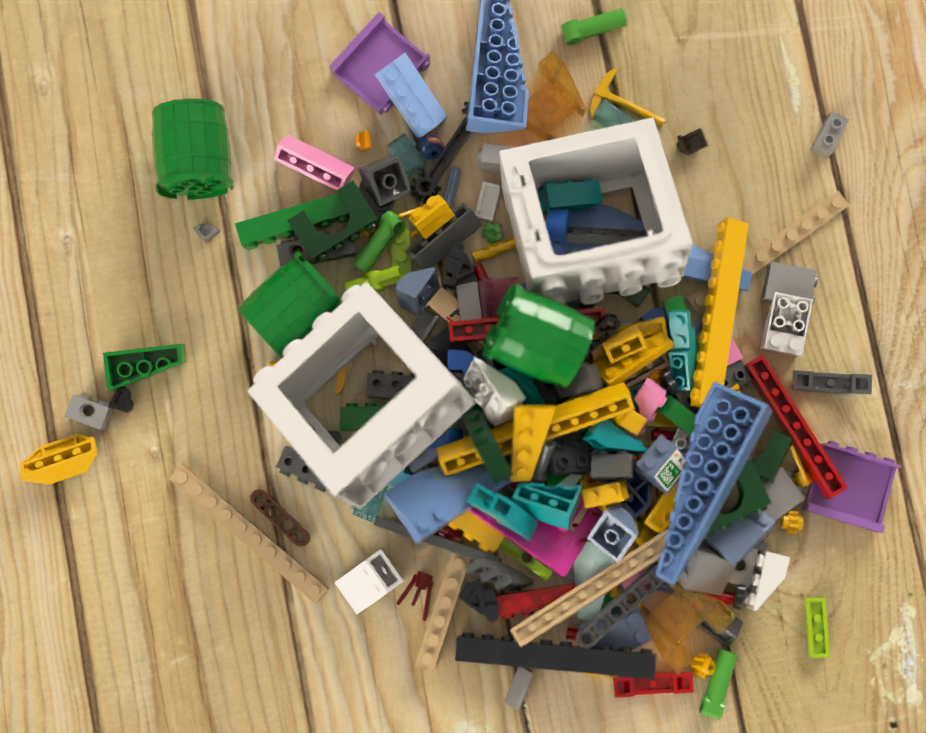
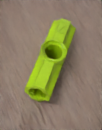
M398 265L382 271H371L364 274V277L346 282L345 290L347 291L355 285L361 287L367 282L379 293L384 291L386 287L397 284L398 280L402 279L404 275Z
M504 537L498 546L545 581L554 571L534 556H532L531 561L523 562L521 556L526 551L507 537Z

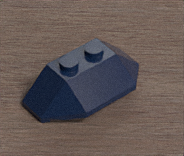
M594 449V450L589 454L590 462H591V463H592V455H597V451H600V450ZM633 457L634 480H625L629 499L622 501L621 504L636 519L651 505L652 483L636 472L637 461ZM602 480V481H603V483H607V482H614V481H618V480Z

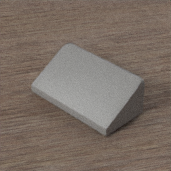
M471 282L456 285L460 321L482 319L478 283Z
M524 667L517 668L505 698V703L515 710H520L533 677L531 670Z

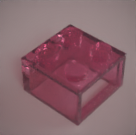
M519 277L482 279L477 281L482 319L500 317V315L496 314L499 305L511 285H520Z

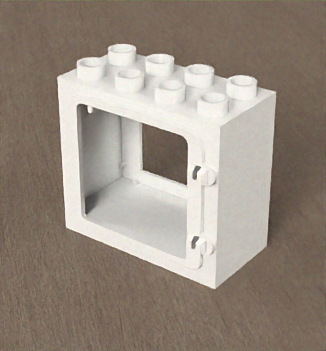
M654 118L499 151L501 189L528 291L539 293L566 305V302L579 299L582 304H593L601 301L606 293L619 291L620 295L629 296L640 292L643 289L642 285L657 282L659 287H670L681 281V277L685 273L692 240ZM590 178L591 181L599 180L601 194L628 188L633 189L644 229L649 230L647 232L648 237L563 256H556L552 252L537 196V191L543 188L545 183L556 181L557 184H562L567 180L580 182L583 179ZM535 232L539 233L540 241H536Z
M367 282L361 287L355 285L349 288L342 296L341 301L343 303L332 313L326 312L316 318L312 325L313 331L303 340L296 339L289 343L283 351L284 357L274 367L267 366L261 369L253 379L255 384L247 390L333 496L359 509L363 508L477 403L470 393ZM381 335L416 374L417 378L341 447L309 410L307 402L370 343L374 346L377 345L378 342L375 338Z

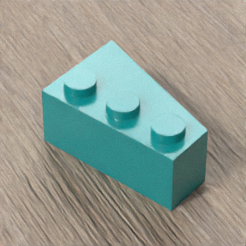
M590 178L583 179L580 182L567 180L562 184L552 181L545 183V186L537 191L542 215L545 212H549V209L571 210L573 212L595 208L603 203L599 180L591 181Z
M519 483L512 497V502L525 510L534 519L568 530L581 501L582 485L563 487V485L557 484V487L538 483Z

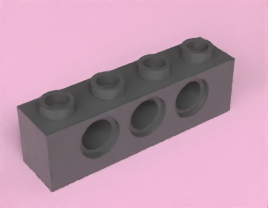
M344 229L337 230V233L329 234V232H325L322 234L335 235L342 232ZM292 240L281 241V244L276 245L280 267L294 258L292 255L297 248L303 249L301 255L311 265L357 256L354 241L346 242L343 244L344 247L337 252H330L327 254L328 257L321 262L312 261L300 240L293 242Z

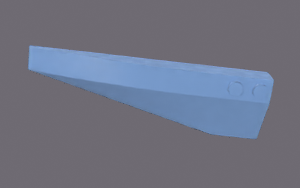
M480 0L466 131L485 134L526 129L529 92L526 87V76L523 72V61L520 56V46L516 25L513 21V10L510 0Z
M600 204L595 208L573 212L570 210L569 226L645 230L641 220L607 205ZM566 243V255L608 245ZM692 245L685 273L681 278L708 283L711 277L712 269L710 266L714 255ZM743 268L739 290L748 292L752 272Z
M717 382L713 383L695 418V427L691 434L689 451L686 453V462L681 473L674 501L675 506L673 512H671V521L668 532H666V541L661 552L656 577L673 586L678 581L723 506L773 412L767 404Z
M511 453L505 455L509 466L511 463ZM484 463L445 476L440 465L412 475L383 495L416 544L474 508L466 500L475 483L496 493L512 482L510 477L495 484Z

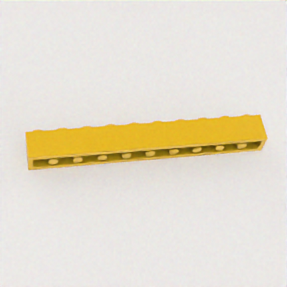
M730 217L720 221L716 228L717 239L714 243V258L710 266L712 271L711 277L708 280L709 290L705 299V314L702 317L703 328L699 336L700 347L696 355L697 366L693 374L694 385L690 392V405L701 408L714 382L721 385L725 383L749 223Z
M621 382L556 405L545 440H550L635 410L625 383ZM513 421L491 429L504 456L511 453ZM471 436L436 448L445 476L483 463Z

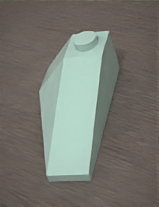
M592 542L585 544L573 563L575 588L614 563L611 557ZM605 594L579 610L577 618L588 621L596 616L601 610Z

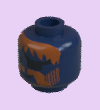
M429 131L418 139V148L426 159H437L445 148L441 137L436 132Z

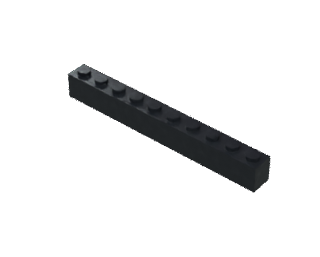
M463 632L462 635L457 637L455 661L655 680L656 653H652V649L648 648L632 651V647L620 646V650L612 649L611 645H600V648H583L582 646L572 645L570 641H560V644H552V640L541 639L540 642H533L532 640L525 646L520 647L517 640H513L512 636H501V639H497L492 634H482V637H475L474 633Z

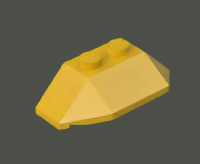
M74 434L40 446L26 460L20 462L22 481L50 485L87 472L97 456L95 438Z

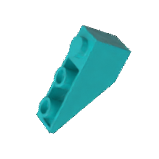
M610 419L590 425L583 440L600 451L616 453L617 451H629V454L641 455L648 450L641 441L633 439L626 430L615 426Z

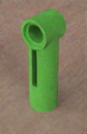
M620 8L579 21H567L561 25L566 44L574 45L583 39L626 27L627 20L624 10Z
M387 211L382 215L379 222L380 226L353 261V264L365 273L372 269L394 237L400 236L406 228V222L392 211Z
M719 648L715 660L714 673L710 677L706 694H704L701 700L700 714L716 719L722 717L725 707L724 700L738 654Z

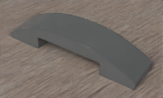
M793 370L792 390L838 394H872V375Z

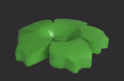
M487 222L484 225L485 229L481 235L484 239L487 238V242L491 245L504 238V234L501 233V224L496 223L494 225Z

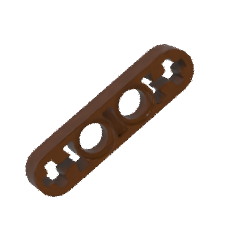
M258 489L252 492L250 496L251 503L295 545L302 547L310 542V533L266 491ZM256 494H263L262 498L265 502L271 500V503L266 505L264 510L262 509L264 504L260 501H255L257 499ZM271 506H276L279 509L276 517H272L268 513V509ZM285 519H290L293 523V527L290 530H285L282 527V522ZM297 526L299 527V529L296 531L299 534H306V536L304 537L306 540L305 542H298V536L295 533L292 536L290 535V533L293 532Z

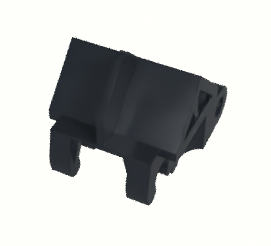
M460 242L455 243L445 265L446 276L452 278H443L442 285L445 288L456 290V285L471 282L478 283V280L467 254L464 253V245Z
M481 578L476 579V581L467 582L460 592L459 598L481 615L486 614L489 622L497 621L498 607L494 590L491 587L484 588L483 584L485 582H482Z

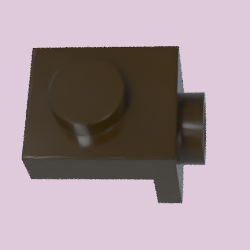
M702 128L684 136H677L679 141L677 142V147L681 153L683 152L686 155L693 154L709 146Z

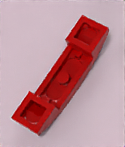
M692 672L655 673V680L622 676L613 677L615 698L661 693H694Z

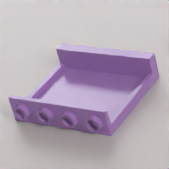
M378 12L333 61L329 68L335 77L377 113L382 115L392 108L393 102L374 74L403 53L407 54L418 73L424 72L430 65V55L428 53L425 55L388 24L385 21V16Z
M834 441L822 443V448L848 489L833 498L825 499L813 480L809 485L803 510L870 531L883 533L885 525H882V520L896 468H901V465L895 464V460L890 458L878 459L876 454L865 452V454L859 453L858 449L846 446V449L839 447V443Z

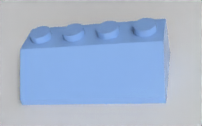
M403 53L374 74L417 138L427 134L447 117L406 53Z

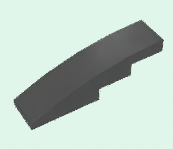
M479 558L465 566L467 574H480L481 581L494 583L496 590L521 591L534 584V581L522 572L493 560Z

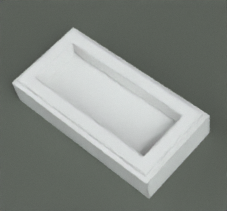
M482 182L475 215L479 220L493 222L501 185Z

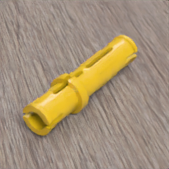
M514 236L492 245L487 244V247L471 252L474 262L478 263L485 259L496 258V255L515 249Z

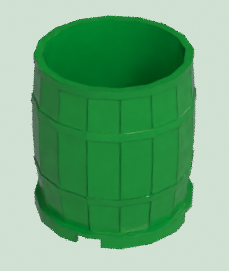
M187 98L167 101L153 108L152 146L154 168L157 177L155 192L159 196L177 199V195H187V200H199L225 195L228 193V188L233 190L234 181L231 178L229 130L225 117V108L222 104L212 100Z
M296 251L292 255L294 258L282 267H279L237 307L248 323L281 358L284 357L283 351L289 343L296 339L303 340L313 331L312 325L316 318L326 312L332 313L343 303L338 298L335 290L307 260H304L299 251Z
M511 285L496 314L500 315L496 326L491 324L488 331L483 356L489 360L494 358L507 367L540 381H545L561 388L567 387L575 377L586 356L594 331V320L556 300L525 290L522 285Z

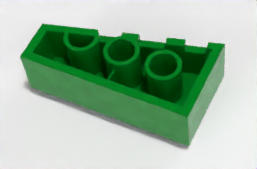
M185 344L103 353L107 391L119 389L187 363Z

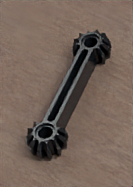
M465 101L464 106L466 108H462V113L466 114V117L425 177L418 173V179L412 178L413 184L410 185V188L413 191L411 196H417L416 202H420L423 199V204H426V200L436 196L437 192L442 191L440 186H436L472 134L471 131H466L460 141L457 140L466 127L469 102ZM446 159L445 163L443 164L437 175L433 179H431V177L433 176L437 168L440 166L442 161ZM423 185L431 187L428 192H423L420 188Z

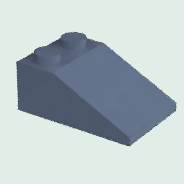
M754 511L749 514V518L740 522L737 519L731 522L732 526L724 530L720 528L714 530V534L704 538V541L735 566L770 534L776 524L763 511L760 513Z
M618 606L611 609L613 617H617L620 614ZM638 606L592 647L600 648V645H611L612 649L620 650V646L632 647L633 650L651 641ZM590 620L578 625V629L580 630ZM599 620L596 623L597 630L604 629L605 621ZM584 633L581 636L584 643L590 641L591 636L589 633Z

